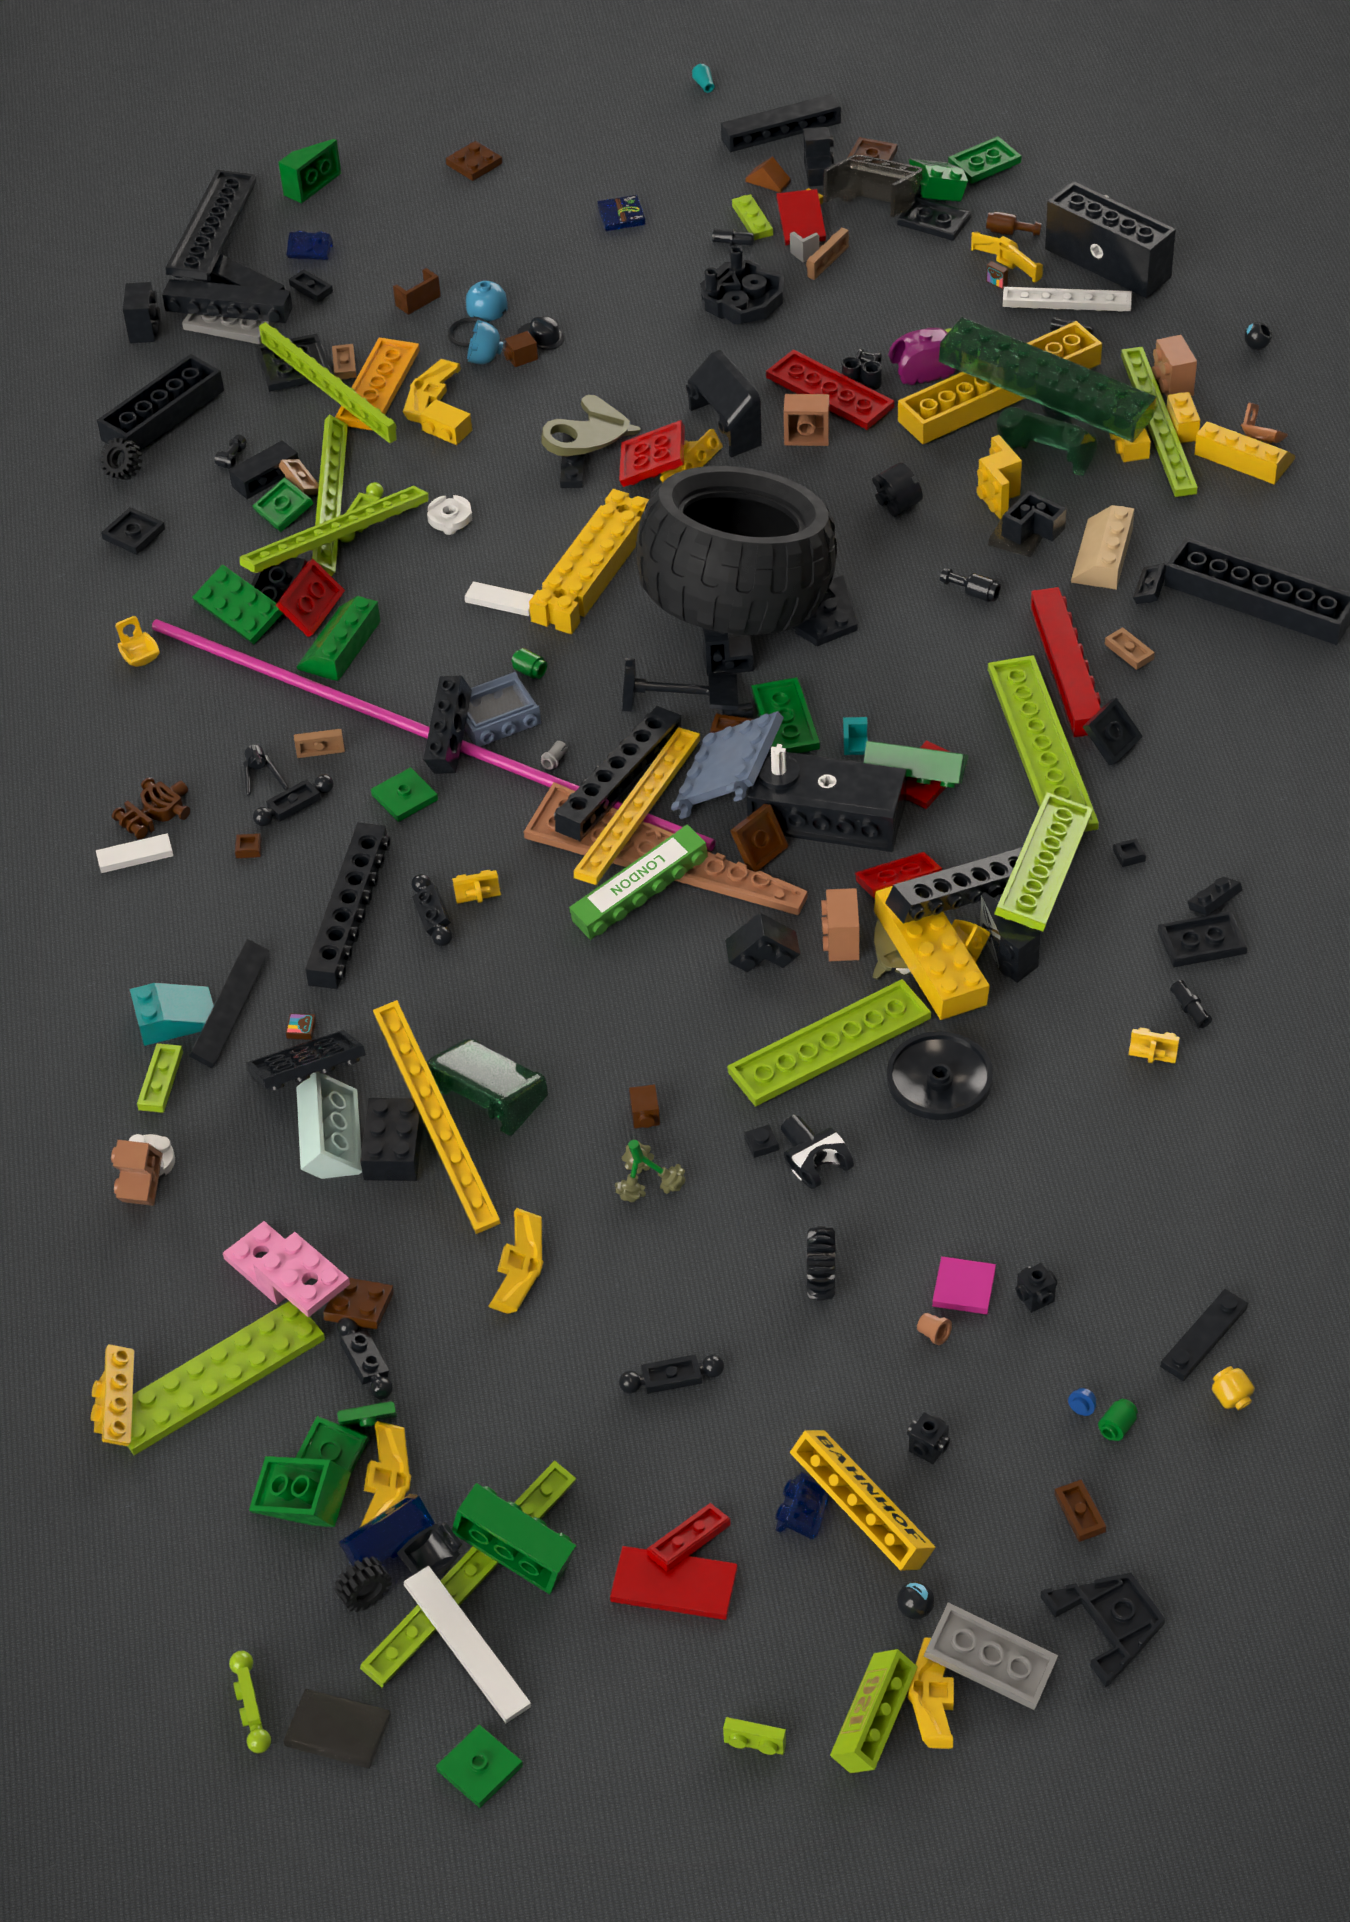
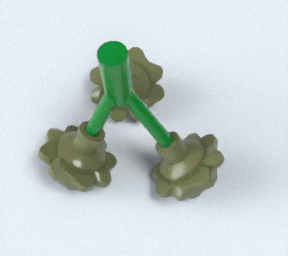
M631 1140L626 1146V1152L622 1156V1161L626 1162L625 1168L631 1170V1174H628L627 1180L615 1183V1192L620 1195L622 1200L635 1202L640 1197L646 1196L645 1186L637 1182L638 1176L636 1174H640L642 1169L647 1171L650 1167L657 1171L658 1176L662 1178L660 1188L664 1190V1193L680 1191L686 1180L684 1177L685 1169L681 1168L680 1164L675 1165V1167L671 1166L669 1169L661 1168L652 1162L654 1155L649 1153L651 1151L649 1145H642L637 1140Z

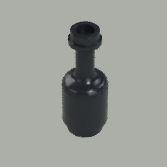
M946 568L942 570L940 575V581L944 582V584L948 585L951 582L964 586L967 595L987 602L991 600L996 601L1000 594L1001 584L997 583L995 579L972 573L966 578L953 574L952 569Z

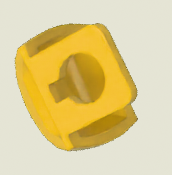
M136 616L116 623L115 627L121 641L118 643V648L127 663L138 667L146 665L157 658L160 653L158 645L148 633H142ZM133 624L135 626L132 637L123 633L126 625Z
M955 919L952 926L976 963L991 933L974 923Z

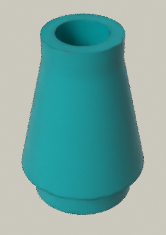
M705 64L696 65L692 70V78L701 86L704 92L709 93L713 91L715 86L710 68Z

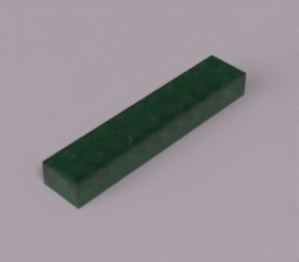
M961 317L940 342V363L1130 442L1136 440L1154 417L1156 396Z

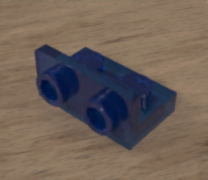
M305 231L289 232L286 255L288 258L328 260L330 247H333V240L330 234L322 231L317 233H307Z
M801 1472L794 1480H788L784 1487L783 1495L785 1500L775 1515V1519L778 1520L775 1531L781 1533L788 1527L813 1540L818 1536L830 1495L813 1477Z

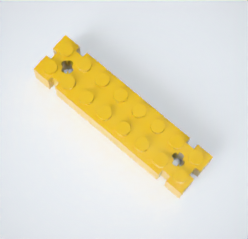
M612 489L605 499V505H600L542 583V590H537L530 599L531 622L546 627L551 623L555 625L556 630L573 634L580 624V616H586L636 547L639 523L649 499L640 496L629 498V493Z

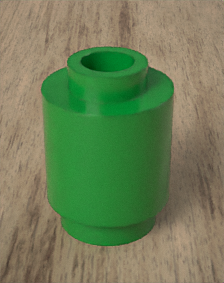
M525 648L516 651L512 657L513 669L531 678L540 679L546 673L548 664L544 661V658Z
M1127 1399L1113 1402L1098 1422L1101 1434L1108 1440H1122L1137 1420V1407Z

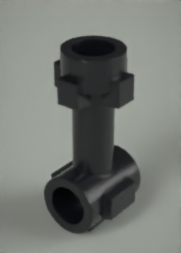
M238 434L229 441L230 447L226 452L216 453L215 464L228 469L233 468L236 464L235 454L237 452L240 453L246 447L247 441L245 437Z

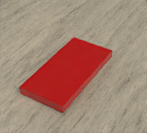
M622 1546L610 1601L727 1620L738 1566L736 1563L688 1556L672 1569L666 1571L647 1556L646 1549Z

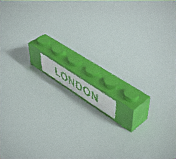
M687 824L570 906L572 921L590 940L597 935H601L609 926L616 921L624 919L629 912L636 907L642 906L656 893L662 892L674 880L682 878L691 868L703 863L708 857L706 842Z

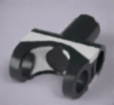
M797 1115L790 1116L781 1125V1132L794 1146L784 1152L786 1163L794 1174L809 1188L814 1189L821 1185V1179L816 1168L822 1164H833L845 1171L854 1167L849 1149L833 1128L829 1127L815 1135L803 1119Z

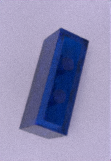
M409 1494L340 1540L339 1544L352 1566L355 1565V1561L359 1560L362 1562L365 1557H368V1559L375 1557L380 1562H383L388 1557H397V1552L412 1537L434 1525L435 1522L420 1496Z

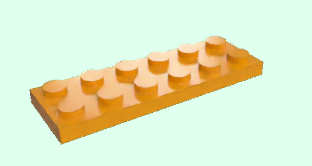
M379 337L351 388L362 398H366L375 408L380 409L385 415L420 351L419 344ZM343 406L340 407L335 418L348 424V427L372 430Z

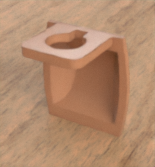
M1249 402L1244 422L1241 425L1248 437L1269 444L1281 442L1288 436V434L1278 430L1255 426L1259 405ZM1253 410L1252 418H1251V420H1250V414H1251V411Z

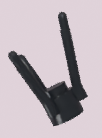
M259 745L249 746L245 750L246 761L243 763L245 767L246 795L251 794L250 769L258 770L263 768L264 765L268 766L278 782L287 790L288 785L271 763L269 756L264 754L262 747Z

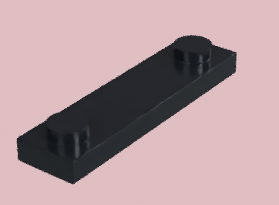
M1224 1289L1163 1358L1160 1367L1185 1381L1246 1311L1248 1302Z

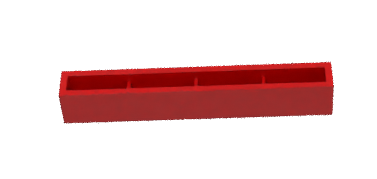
M1059 587L1031 591V611L1073 736H1087L1088 734L1083 726L1101 709L1100 695L1094 691V678L1089 676L1088 660L1083 659V646L1081 643L1078 644L1076 627H1072V614L1067 612L1066 597L1061 595Z

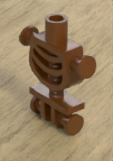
M149 777L141 783L143 789L140 794L143 805L141 810L129 801H126L124 804L127 813H125L122 807L116 808L112 813V818L115 821H119L123 828H126L129 833H135L137 839H142L147 835L148 831L151 833L155 831L152 819L165 822L171 820L175 815H179L181 820L187 819L190 814V808L188 806L183 807L181 797L188 793V788L181 780L171 787H167L161 781L155 784L154 779Z

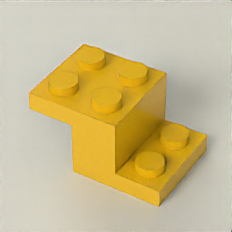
M997 435L991 437L990 455L979 459V469L977 470L978 487L976 490L979 498L983 499L990 511L994 512L1001 520L1008 511L1009 499L1020 495L1022 460L1002 437Z

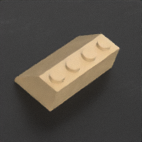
M1111 505L1088 519L1071 583L1117 590L1133 530L1134 508Z

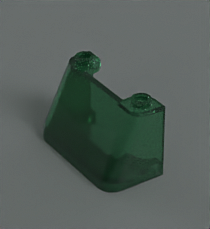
M1006 408L1002 411L996 422L998 435L1002 437L1012 450L1020 446L1027 449L1030 440L1069 451L1066 456L1067 461L1073 463V473L1084 476L1097 449L1096 437L1085 429L1019 408Z
M465 1039L432 1056L426 1062L441 1094L443 1092L447 1095L452 1090L487 1108L489 1118L494 1119L497 1117L503 1124L500 1127L501 1132L512 1136L548 1096L546 1079L542 1074L519 1065L481 1045L474 1039Z

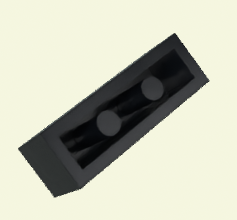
M283 440L229 469L232 487L246 499L251 498L281 481L285 477V474L278 467L281 460L299 459L298 452Z

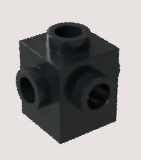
M1042 1263L1033 1267H1026L1017 1276V1286L1015 1287L1017 1296L1032 1313L1055 1302L1057 1279L1053 1272L1047 1271Z
M924 1412L919 1420H914L908 1428L909 1452L934 1464L950 1444V1438H948L949 1425L941 1418L932 1417Z

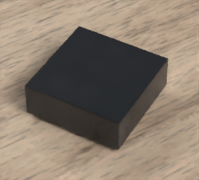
M1137 838L1113 844V851L1122 867L1146 861V855Z

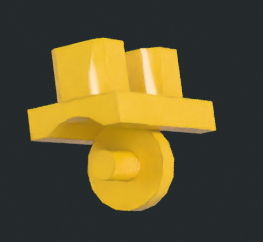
M484 870L479 874L468 876L466 874L458 875L452 879L457 904L473 900L481 903L484 898L501 895L496 870Z
M1147 1028L1133 1029L1129 1055L1148 1058V1063L1152 1064L1154 1060L1176 1063L1180 1037H1176V1034L1169 1032L1164 1034L1153 1033Z

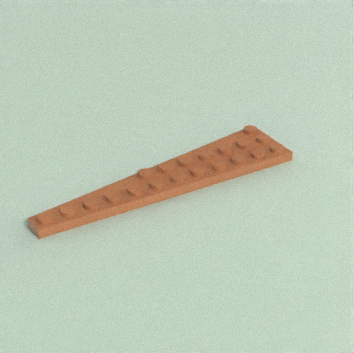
M553 782L524 830V838L585 855L618 809L612 807L581 842L555 831L554 813L558 807H561L567 801L569 795L575 791ZM642 821L613 863L627 867L669 838L673 833ZM707 851L708 857L703 863L691 868L682 878L674 880L795 915L800 914L808 898L806 890L778 878H773L762 871L754 872L749 870L747 865L739 861L737 864L728 861L726 856L718 852L715 855Z

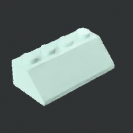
M320 1072L312 1073L309 1079L304 1080L296 1087L301 1170L321 1179L359 1175L362 1173V1167L360 1162L361 1139L357 1089Z

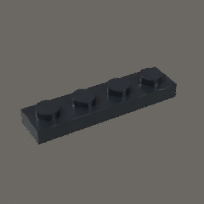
M563 433V442L574 441L572 436ZM585 454L562 456L560 488H583Z

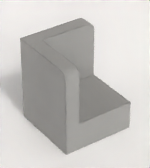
M795 232L790 233V253L800 261H807L810 256L819 250V235L817 233L804 239Z

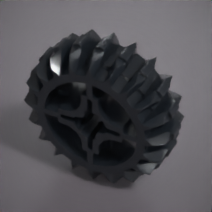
M810 1227L807 1231V1295L810 1299H832L835 1295V1231L832 1227Z

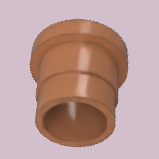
M929 1313L923 1314L917 1324V1330L929 1337L931 1342L936 1345H942L948 1339L952 1329V1322L945 1317L939 1318Z

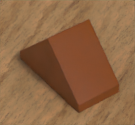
M772 156L755 167L745 178V182L781 193L791 182V179Z

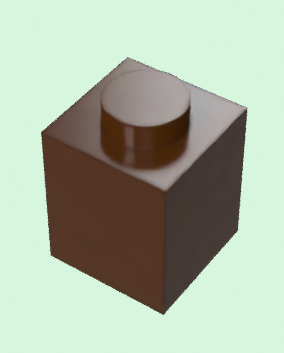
M528 331L505 338L504 356L507 361H511L514 367L538 360L537 342Z
M655 1084L630 1087L629 1095L634 1128H649L660 1125Z

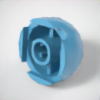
M478 282L470 287L466 295V310L470 317L475 316L485 321H493L502 317V312L508 309L506 293L495 282Z
M477 320L473 332L476 333H474L473 338L470 340L467 359L468 362L483 365L493 361L496 354H501L503 342L500 341V334L492 324Z

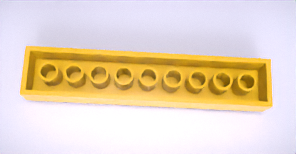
M1077 321L1072 322L898 400V422L922 444L928 443L1040 392L1038 381L1043 376L1053 377L1057 384L1101 364L1102 343Z

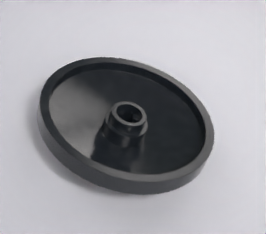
M934 1031L913 1036L895 1049L887 1066V1084L892 1097L902 1108L922 1118L949 1120L965 1116L984 1103L992 1088L993 1068L987 1053L976 1042L957 1033Z

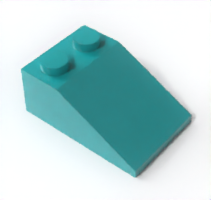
M152 983L130 989L144 1046L201 1032L214 1006L209 987Z

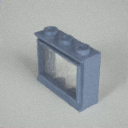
M516 672L471 688L472 693L464 730L474 745L481 747L541 724L539 705H536L519 680Z

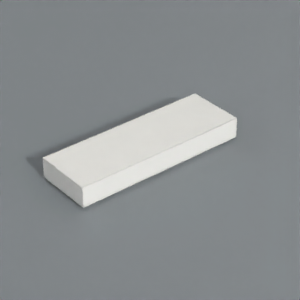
M473 581L465 595V602L529 616V601L533 595Z
M168 833L96 850L101 873L173 856Z

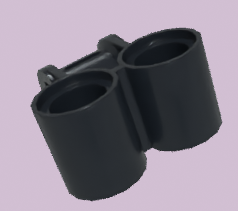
M859 349L856 357H846L842 360V374L859 383L861 382L872 390H876L882 384V354L879 352L876 354L864 352V349Z

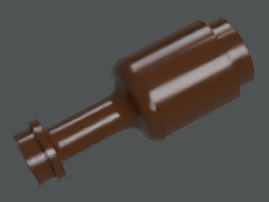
M994 211V213L989 212L986 229L994 233L1013 235L1016 230L1033 232V236H1040L1042 223H1038V221L1035 224L1019 222L1016 215Z

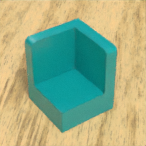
M867 717L843 718L844 755H865L866 741H868Z

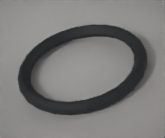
M477 317L459 319L449 327L447 332L448 338L457 346L469 347L470 343H462L453 338V329L464 322L487 321Z

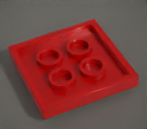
M682 420L621 442L619 481L623 487L635 485L641 480L656 477L660 473L675 470L684 465L685 426Z

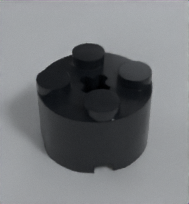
M904 463L895 464L872 478L878 492L875 494L876 500L881 506L887 505L893 517L898 516L923 499L919 482L914 483L911 478L914 474Z

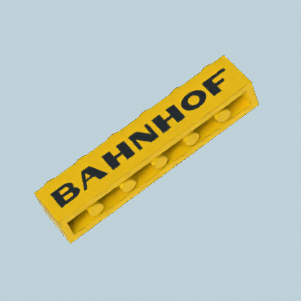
M805 1430L790 1451V1454L900 1571L921 1569L936 1547L825 1430Z

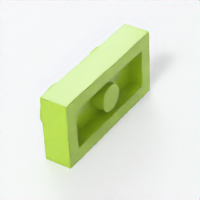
M726 1717L723 1726L725 1743H729L735 1748L748 1747L758 1749L760 1752L768 1755L775 1753L784 1755L786 1729Z

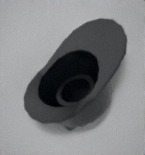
M546 316L533 318L530 323L521 326L517 334L528 331L537 342V347L541 349H556L564 342V335L559 330L557 322L553 318Z

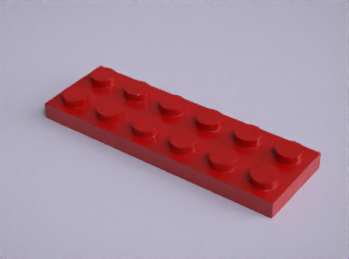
M794 349L766 371L767 379L796 394H829V411L866 430L894 408V400Z

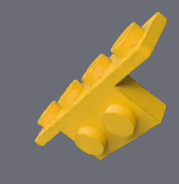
M709 429L698 441L688 442L685 440L684 465L675 470L661 473L660 480L664 482L675 473L703 467L723 447L715 430Z
M108 1345L106 1347L105 1371L99 1381L96 1380L92 1388V1397H95V1404L91 1411V1421H94V1433L102 1434L103 1442L129 1446L131 1443L134 1350L115 1345Z

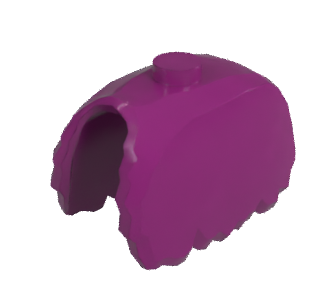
M926 328L909 332L899 337L891 345L888 353L890 362L892 364L897 363L899 366L898 374L903 384L929 383L940 377L947 379L950 375L954 374L958 367L956 346L950 335L942 328Z

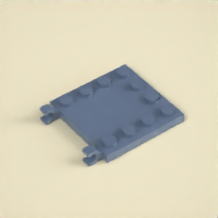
M778 711L764 714L757 719L746 720L742 724L733 727L729 726L722 731L707 734L702 740L703 743L699 752L695 755L691 769L687 772L684 784L679 789L677 799L671 806L673 811L681 810L679 818L689 817L694 804L734 791L735 802L744 799L747 788L755 783L783 721V716Z

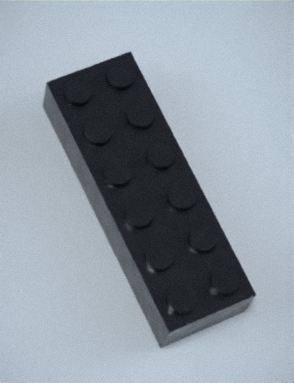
M192 354L188 355L97 419L101 440L108 445V441L114 440V438L129 440L140 447L138 450L140 452L224 391L221 371Z

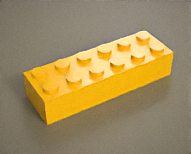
M893 886L876 891L874 913L939 1019L943 1020L986 1006L990 985L944 912L903 924L885 903Z

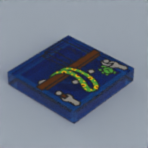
M637 195L597 201L605 231L646 225L645 216Z

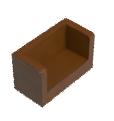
M427 268L422 270L424 281L406 291L397 284L393 286L395 306L408 315L441 297L439 276Z

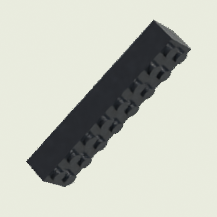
M1186 537L1166 565L1164 586L1335 645L1339 643L1350 626L1349 592Z

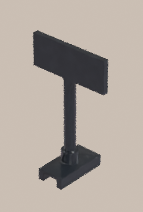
M626 658L622 711L632 712L635 693H645V691L709 695L710 709L738 711L737 674L708 672V686L648 682L646 679L636 678L635 659Z

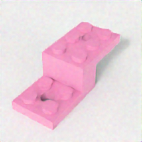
M265 1221L223 1252L224 1259L276 1305L287 1298L307 1317H310L350 1285L349 1278L296 1232L284 1239ZM259 1252H267L262 1258L255 1257ZM311 1278L318 1280L314 1285L304 1284Z

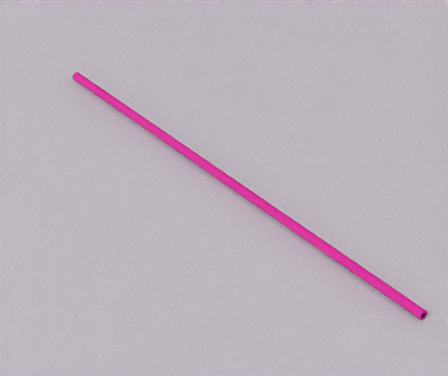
M158 619L152 623V630L421 737L428 738L430 727ZM462 740L460 752L547 787H551L553 782L574 791L580 787ZM617 802L613 808L619 809L623 803ZM649 813L643 820L645 823L653 824L673 834L683 828ZM697 833L706 842L707 850L712 851L716 840Z

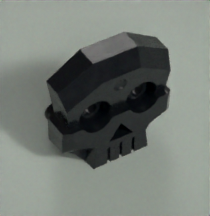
M733 246L729 250L730 262H724L717 269L710 267L704 271L705 280L700 283L702 300L705 302V311L721 319L726 318L733 324L766 319L783 304L784 275L761 269V265L750 260H743V248Z

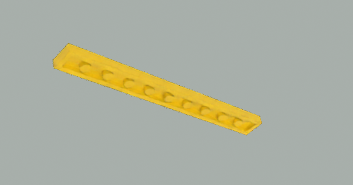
M680 727L677 728L574 869L575 879L594 885L598 884L700 742L699 733Z
M396 1000L374 1009L373 1013L475 1233L478 1234L501 1224L500 1218L398 1001Z

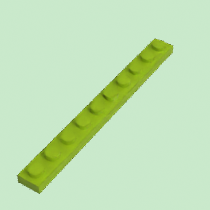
M266 322L259 325L261 342L387 442L392 443L397 440V427L393 419L385 416L380 409L375 408L366 398L358 395L353 388H349L339 377H335L326 367L321 366L313 357L308 356L300 347L298 348L289 338H285L276 328L271 327Z
M1143 347L1121 349V358L1174 496L1197 494V484Z
M330 414L324 423L315 526L340 516L348 424ZM338 539L313 550L312 559L330 576L336 572Z
M411 486L240 556V565L254 573L262 572L263 569L278 565L287 559L298 557L304 552L315 550L321 545L332 543L334 540L348 536L357 530L368 528L374 523L382 522L386 518L399 515L408 509L416 508L420 504L428 502V493L416 486Z
M554 1460L514 1503L520 1506L522 1512L530 1517L542 1519L574 1485L576 1478ZM472 1547L440 1581L458 1606H460L495 1569L499 1562ZM419 1605L400 1622L360 1665V1669L382 1688L436 1631V1628Z

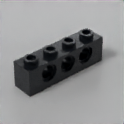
M462 675L439 677L423 758L434 774L456 773L472 693V689Z

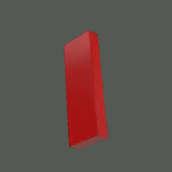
M709 1503L648 1547L647 1556L664 1570L669 1571L731 1526V1519L713 1504Z

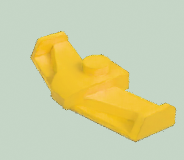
M972 232V251L976 249L996 254L997 262L1011 269H1014L1016 266L1032 278L1033 282H1037L1042 278L1043 265L1033 262L1019 251L1018 245L1014 241L1004 236L996 238L980 234V232Z
M440 359L422 375L414 379L410 385V391L403 409V413L408 420L421 423L420 413L428 406L429 402L432 403L435 399L439 401L447 392L446 384L442 383L461 370L460 363Z
M516 1208L514 1211L515 1246L507 1243L503 1247L497 1270L507 1275L489 1304L490 1308L507 1314L516 1312L519 1309L534 1281L540 1276L544 1263L542 1260V1217Z
M377 1421L375 1430L379 1462L371 1460L368 1463L364 1491L375 1494L359 1527V1531L383 1535L389 1533L405 1494L410 1489L411 1475L409 1474L405 1428Z
M924 1638L915 1664L918 1668L908 1689V1699L913 1704L921 1737L929 1748L951 1749L953 1748V1736L951 1735L944 1710H953L954 1678L944 1677L946 1667L924 1657V1653L931 1638Z

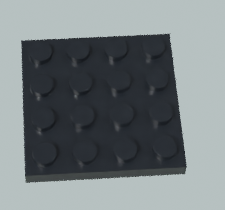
M340 1030L246 1062L248 1072L265 1089L269 1088L273 1091L283 1088L285 1082L291 1080L300 1082L309 1079L312 1073L333 1071L335 1065L357 1063L360 1061V1057L365 1056L366 1053L364 1046L345 1030Z

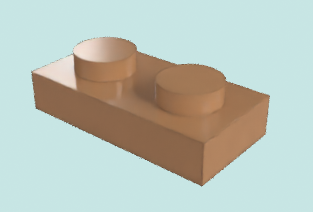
M353 344L332 346L335 377L340 379L357 377Z
M299 459L281 460L278 467L292 484L306 495H318L319 484Z
M1123 627L1105 638V645L1136 670L1154 660L1155 652Z
M341 729L294 735L297 758L345 752Z

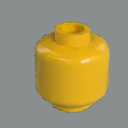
M1229 1366L1213 1377L1212 1391L1224 1408L1231 1409L1236 1407L1239 1411L1252 1402L1250 1396L1254 1393L1255 1387L1242 1369H1233L1232 1366Z

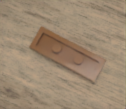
M841 228L808 258L806 263L808 278L815 280L849 247V230Z

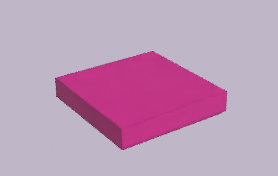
M941 1256L932 1306L988 1315L996 1264Z

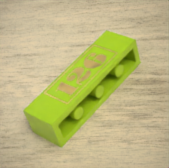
M898 1649L873 1654L830 1756L849 1773L875 1770L918 1668Z

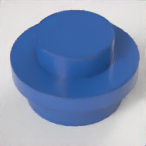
M1080 1388L1075 1390L1068 1398L1069 1406L1079 1415H1091L1096 1409V1397L1088 1389Z

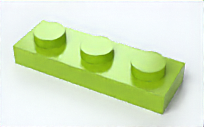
M751 194L732 199V207L748 232L754 234V240L773 236L772 226Z
M156 1044L137 1102L138 1110L164 1113L183 1055L182 1046Z

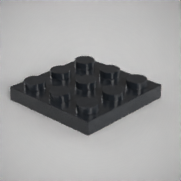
M317 333L290 339L298 348L300 347L308 356L313 357L317 363L326 367L331 373ZM265 345L255 346L269 392L312 383Z

